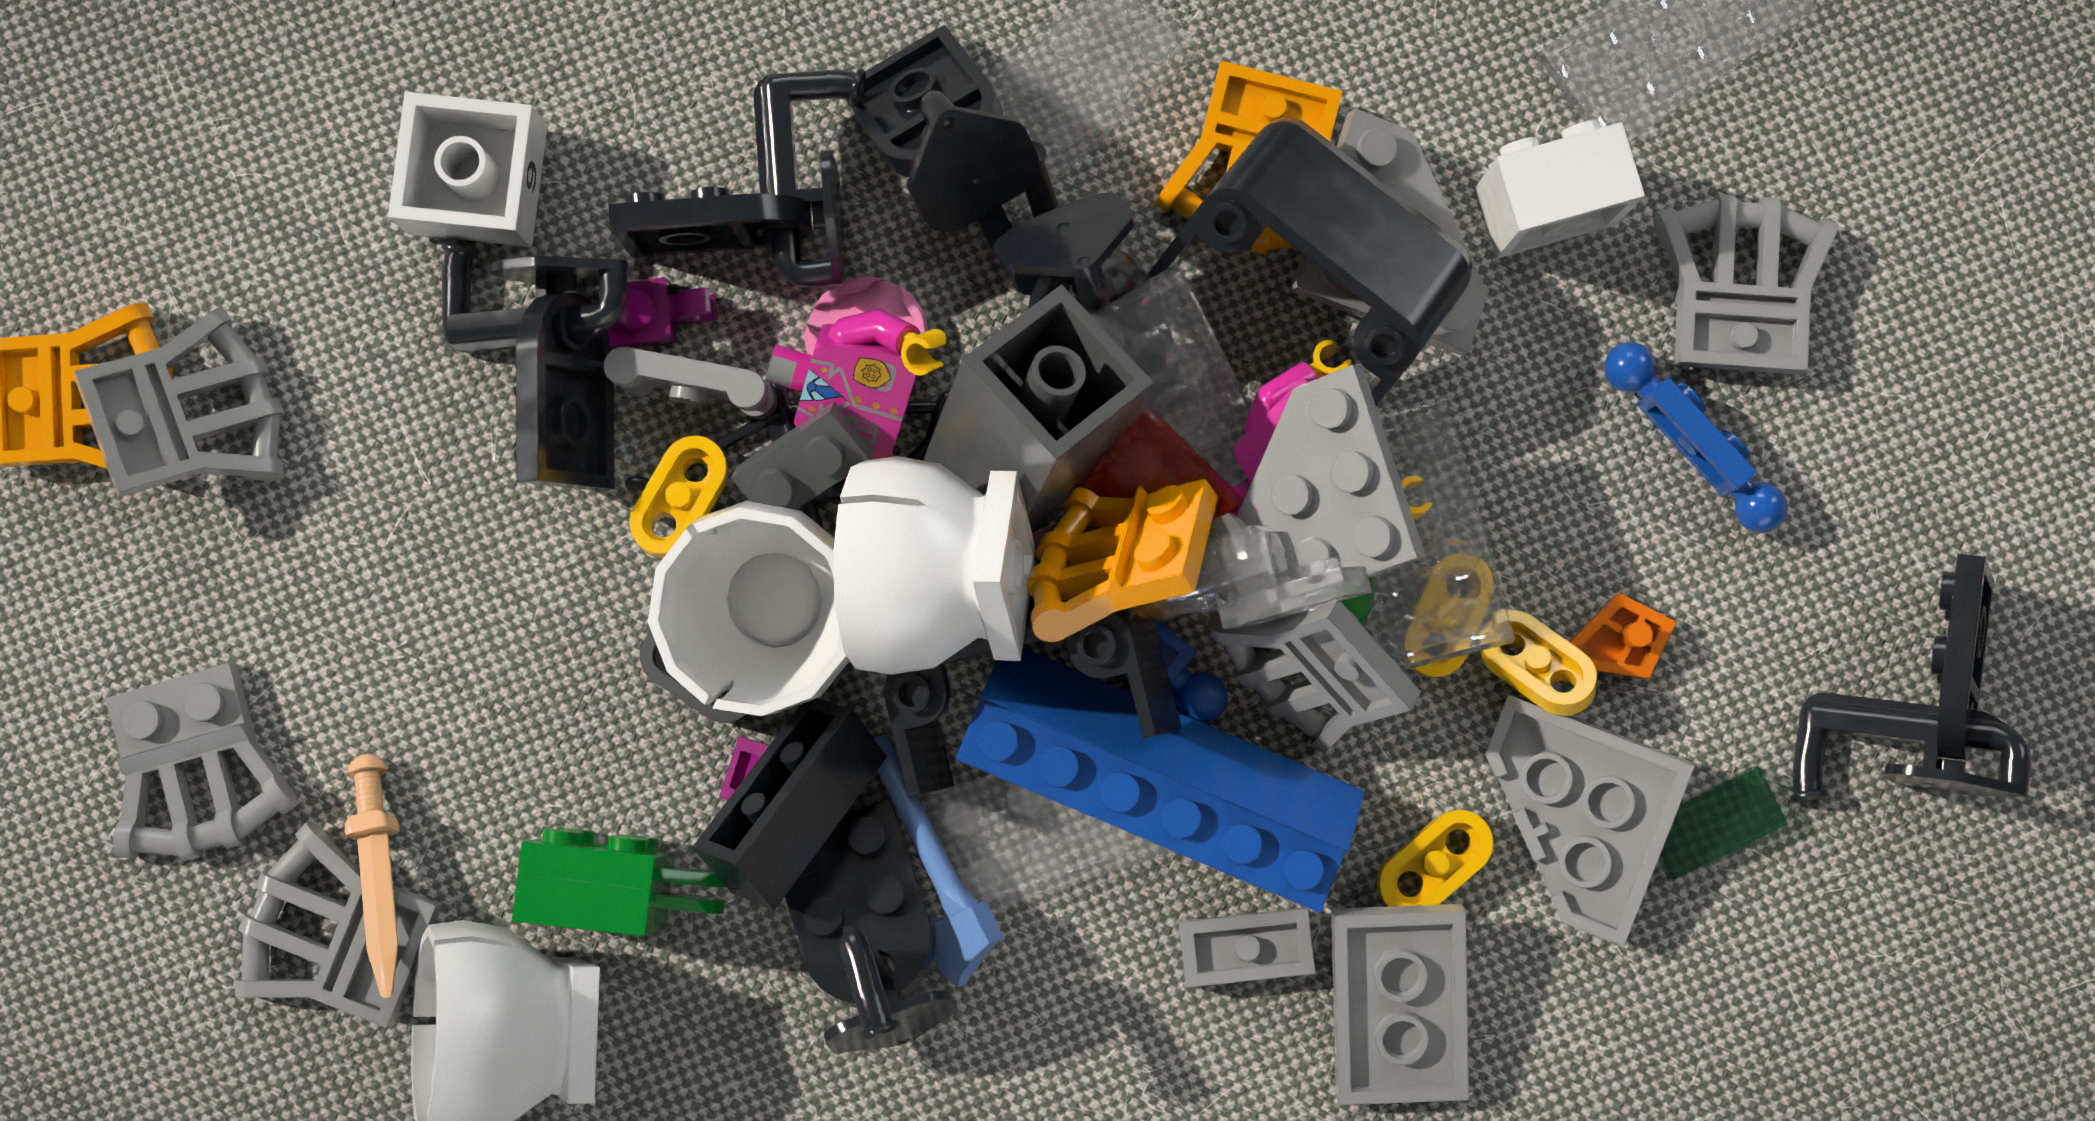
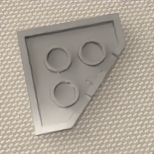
M1356 108L1348 112L1336 147L1459 242L1469 254L1414 132ZM1303 253L1301 254L1290 291L1363 318L1371 307ZM1472 258V275L1467 288L1427 342L1458 355L1469 353L1488 295Z
M1361 365L1348 366L1293 388L1237 514V517L1252 530L1254 556L1251 560L1223 575L1238 621L1259 617L1426 557L1363 366Z
M1509 693L1485 753L1495 777L1498 778L1513 810L1515 821L1534 862L1537 863L1561 921L1624 947L1691 778L1695 763L1575 717L1558 716L1548 713L1532 701Z

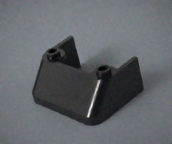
M1293 117L1275 119L1255 136L1202 201L1147 275L1157 284L1181 259L1197 236L1220 252L1237 253L1250 247L1268 226L1371 307L1355 329L1353 349L1359 362L1376 376L1369 384L1377 406L1412 364L1464 293L1472 275L1471 258L1467 250L1459 242L1307 123Z
M1031 595L1023 644L1040 640L1035 636L1032 629L1031 612L1035 607V603ZM1151 603L1116 611L1065 638L1070 659L1074 666L1083 674L1093 678H1109L1127 673L1143 739L1182 730ZM975 639L935 668L893 675L887 674L884 698L908 797L955 787L939 718L944 714L949 705L951 695L945 665L991 653L992 651L987 639Z

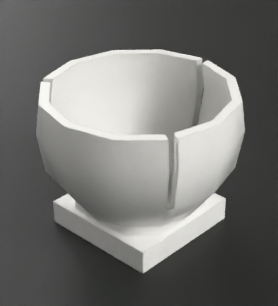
M895 456L866 460L850 467L840 495L842 504H838L833 568L835 612L842 647L854 668L890 675L932 669L977 638L988 640L994 660L1021 661L1030 594L1026 587L1030 571L1035 565L1036 548L1017 471H990L987 493L981 494L940 463Z
M749 501L697 518L694 523H691L655 570L648 624L667 673L704 705H709L716 700L713 709L744 714L770 716L821 697L850 661L843 651L835 612L833 568L835 538L800 510ZM729 690L722 699H717L723 692Z
M465 920L428 925L421 938L416 966L412 1016H436V1024H412L411 1080L415 1121H515L550 1094L556 1095L567 1104L595 1103L600 967L577 957H550L549 959L507 927Z

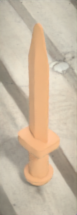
M364 754L356 757L350 763L347 771V776L355 781L357 815L350 816L345 823V836L358 842L367 952L379 992L383 998L388 999L392 996L394 990L398 952L389 836L400 831L396 817L384 812L381 776L387 773L386 766L379 757L372 754Z

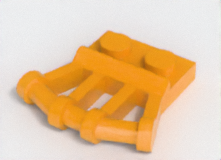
M1221 60L1201 138L1161 191L1155 205L1166 213L1173 209L1189 220L1203 200L1189 191L1187 187L1215 148L1231 152L1227 172L1255 136L1275 119L1282 117L1300 119L1330 141L1343 91ZM1267 226L1252 244L1251 252L1266 255L1268 250L1294 246Z
M136 303L126 306L70 333L0 338L1 468L86 462L107 469L101 450L83 445L82 429L92 428L86 409L81 407V395L74 379L75 370L98 365H80L79 354L122 334L127 335L135 355L161 348L150 325L154 322L155 318L147 303ZM172 365L168 368L171 379H174V366Z
M1206 478L1179 486H1166L1149 494L1139 485L1133 498L1099 497L1086 488H1075L1065 501L1066 512L1053 531L1043 534L1040 538L1036 554L1040 564L1031 569L1027 580L1026 588L1034 598L1035 607L1031 612V624L1035 636L1046 642H1057L1116 611L1195 592L1218 499ZM1087 526L1105 527L1083 533Z

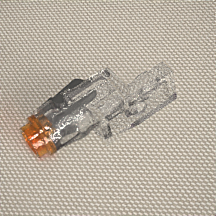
M1226 514L1212 521L1195 592L1135 606L1134 609L1143 619L1154 617L1159 621L1170 620L1188 613L1219 612L1223 629L1252 627L1372 593L1365 566L1341 567L1338 557L1322 559L1299 566L1292 540L1287 531L1257 525L1247 526L1236 515Z

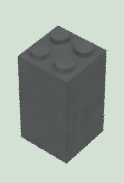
M1061 284L962 359L923 461L942 464L981 494L987 493L990 471H1017L1031 531L1034 534L1065 509V501L1075 488L1081 487L1089 490L1099 482L1154 382Z

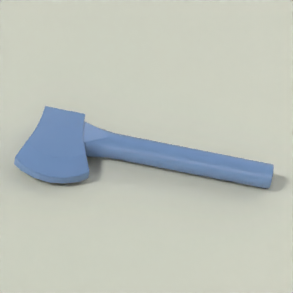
M882 734L874 739L887 755V758L877 772L942 904L944 917L930 919L934 934L932 958L941 973L952 984L960 987L968 982L985 956L1004 939V936L986 900L977 903L960 881L918 795L908 797L899 757L888 735Z

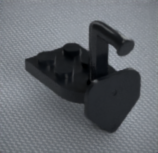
M943 25L866 70L864 91L858 106H852L850 100L844 101L887 165L897 174L909 177L907 181L908 191L925 222L936 231L955 232L976 221L989 247L1010 274L1012 286L1023 295H1031L1042 275L1016 274L1008 266L1000 248V240L1012 228V225L1002 205L1025 192L1034 183L1040 167L1039 156L1025 127L1018 119L1003 116V108L991 83L947 27Z
M861 68L856 72L821 70L772 74L764 77L755 87L753 96L760 193L730 195V191L727 188L703 187L692 190L690 192L691 198L665 200V195L659 192L632 193L626 196V203L608 204L610 231L632 258L766 248L781 275L796 286L808 288L844 286L845 236L838 167L832 150H821L822 188L798 189L792 102L844 99L850 100L852 106H858L865 86V70ZM812 215L814 230L826 229L830 258L802 260L800 240L807 238L813 232Z
M1032 141L1040 161L1038 175L1034 183L1025 191L1033 218L1013 226L1000 240L1001 251L1013 273L1042 275L1031 293L1028 309L1061 284L1068 292L1071 287L1075 294L1073 297L1154 382L1133 420L1190 398L1156 288L1144 268L1134 258L1122 251L1116 250L1134 227L1135 223L1130 210L1120 196L1112 193L1089 195L1060 207L1044 162L1047 156L1046 149L1041 143Z
M443 242L442 249L445 250L442 270V332L447 346L453 351L464 353L516 349V375L513 382L516 397V441L514 444L516 482L593 491L614 489V383L605 374L604 361L612 351V347H609L608 329L620 319L627 304L628 261L554 256H531L497 260L491 263L492 274L535 285L536 299L527 308L471 313L473 258L479 257V251ZM599 286V303L593 304L583 295L575 293L577 288Z
M1957 554L1955 572H1943L1939 608L1940 610H1945V621H1949L1947 636H1935L1931 662V673L1937 675V683L1941 684L1939 706L1833 693H1816L1810 696L1803 703L1799 715L1792 772L1794 794L1790 796L1791 803H1810L1829 797V792L1823 790L1822 783L1827 732L1925 744L1922 767L1904 764H1885L1884 775L1895 784L1965 795L2028 797L2032 764L2030 749L2021 734L2003 721L1986 712L1978 711L1994 587V578L1986 556ZM1972 748L2001 752L1998 780L1965 773L1966 762L1963 761H1968Z
M890 799L845 814L785 896L803 961L810 976L829 997L843 1005L857 1008L859 1013L858 1016L842 1021L825 1031L824 1039L826 1045L833 1053H846L907 1044L958 1011L955 998L948 990L925 992L906 999V996L918 986L928 971L933 957L934 934L893 803ZM882 956H886L893 960L894 972Z

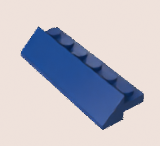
M1023 647L1021 661L997 660L980 696V701L955 757L956 760L1321 913L1345 852H1349L1365 793L1364 790L1180 713L1178 714L1182 730L1143 739L1132 693L1097 678L1089 677L1076 669Z

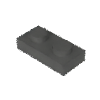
M834 401L737 466L731 479L751 502L797 510L847 477L850 467L860 462L871 460L874 449Z

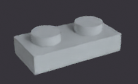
M1306 907L1178 921L1186 988L1316 974L1309 912Z

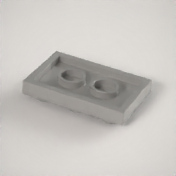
M1440 904L1331 909L1335 1085L1338 1105L1469 1100L1466 910L1463 905Z

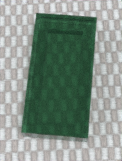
M1751 766L1681 801L1658 859L1668 880H1675L1788 824L1759 766Z

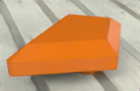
M1617 593L1569 642L1592 660L1596 672L1649 679L1677 622L1621 593Z

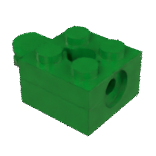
M557 827V829L543 828L542 839L525 840L521 843L512 922L647 936L666 929L668 909L724 914V899L670 892L671 883L706 887L726 886L713 871L673 867L675 852L658 850L659 838L621 834L620 836H609L608 844L594 843L596 831Z

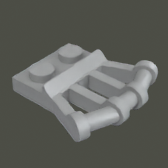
M1717 194L1713 201L1676 212L1675 209L1669 207L1654 212L1653 223L1659 242L1666 250L1678 284L1675 298L1677 316L1674 366L1801 375L1808 371L1811 289L1833 243L1839 225L1826 218H1822L1817 222L1782 206L1779 198L1761 197L1758 203L1737 202L1735 195ZM1712 227L1711 282H1701L1685 235ZM1736 227L1755 228L1757 233L1755 285L1733 284ZM1780 233L1806 245L1805 254L1789 288L1778 287Z
M218 307L206 314L161 348L75 370L74 379L118 498L174 481H185L199 474L244 476L260 481H277L284 478L285 462L278 458L280 418L285 415L279 398H272L265 377L270 374L265 358L257 357L229 326L232 319L222 307ZM208 341L229 363L175 379H171L168 371L170 366L202 343ZM232 385L241 386L247 405L189 421L186 420L179 400ZM243 427H253L252 455L199 452L194 442Z
M1339 599L1309 609L1299 605L1282 618L1256 617L1250 620L1238 621L1234 607L1229 606L1215 612L1209 619L1208 628L1214 640L1225 646L1235 666L1233 676L1245 688L1252 686L1262 697L1261 706L1272 718L1283 717L1313 738L1311 745L1324 754L1350 727L1409 712L1421 694L1419 688L1402 671L1399 664L1385 652L1360 624L1358 618ZM1254 647L1277 648L1278 650L1264 653L1261 649H1255ZM1302 672L1308 680L1292 684L1288 679L1281 681L1279 678ZM1330 703L1336 712L1326 717L1314 708Z
M222 664L105 698L120 755L117 762L126 778L121 818L113 836L115 856L135 858L141 852L178 856L182 861H188L202 856L203 849L220 844L227 849L243 845L248 834L277 812L285 815L299 804V800L292 788L257 742L237 664ZM231 750L237 752L260 783L263 791L241 809L226 752ZM202 759L216 815L214 820L198 824L183 764ZM155 772L160 774L173 825L172 829L145 827L151 774Z
M307 821L295 833L298 841L269 872L262 871L255 888L260 890V894L252 913L244 914L238 927V931L243 933L242 979L235 980L234 997H309L384 1028L392 1027L416 971L422 935L428 925L435 924L442 904L393 885L398 952L393 994L388 999L383 998L379 992L367 952L360 868L336 847L335 842L325 831L316 824ZM317 858L352 892L348 902L344 903L301 886L295 880ZM284 902H289L339 922L330 946L277 924L276 921ZM269 945L320 964L321 968L317 978L270 979Z

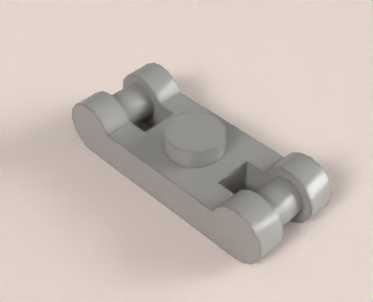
M630 347L613 349L604 361L606 376L625 392L635 397L645 396L654 388L670 391L669 399L691 406L706 407L708 398L732 402L748 417L755 420L769 417L775 412L778 405V397L775 390L756 372Z

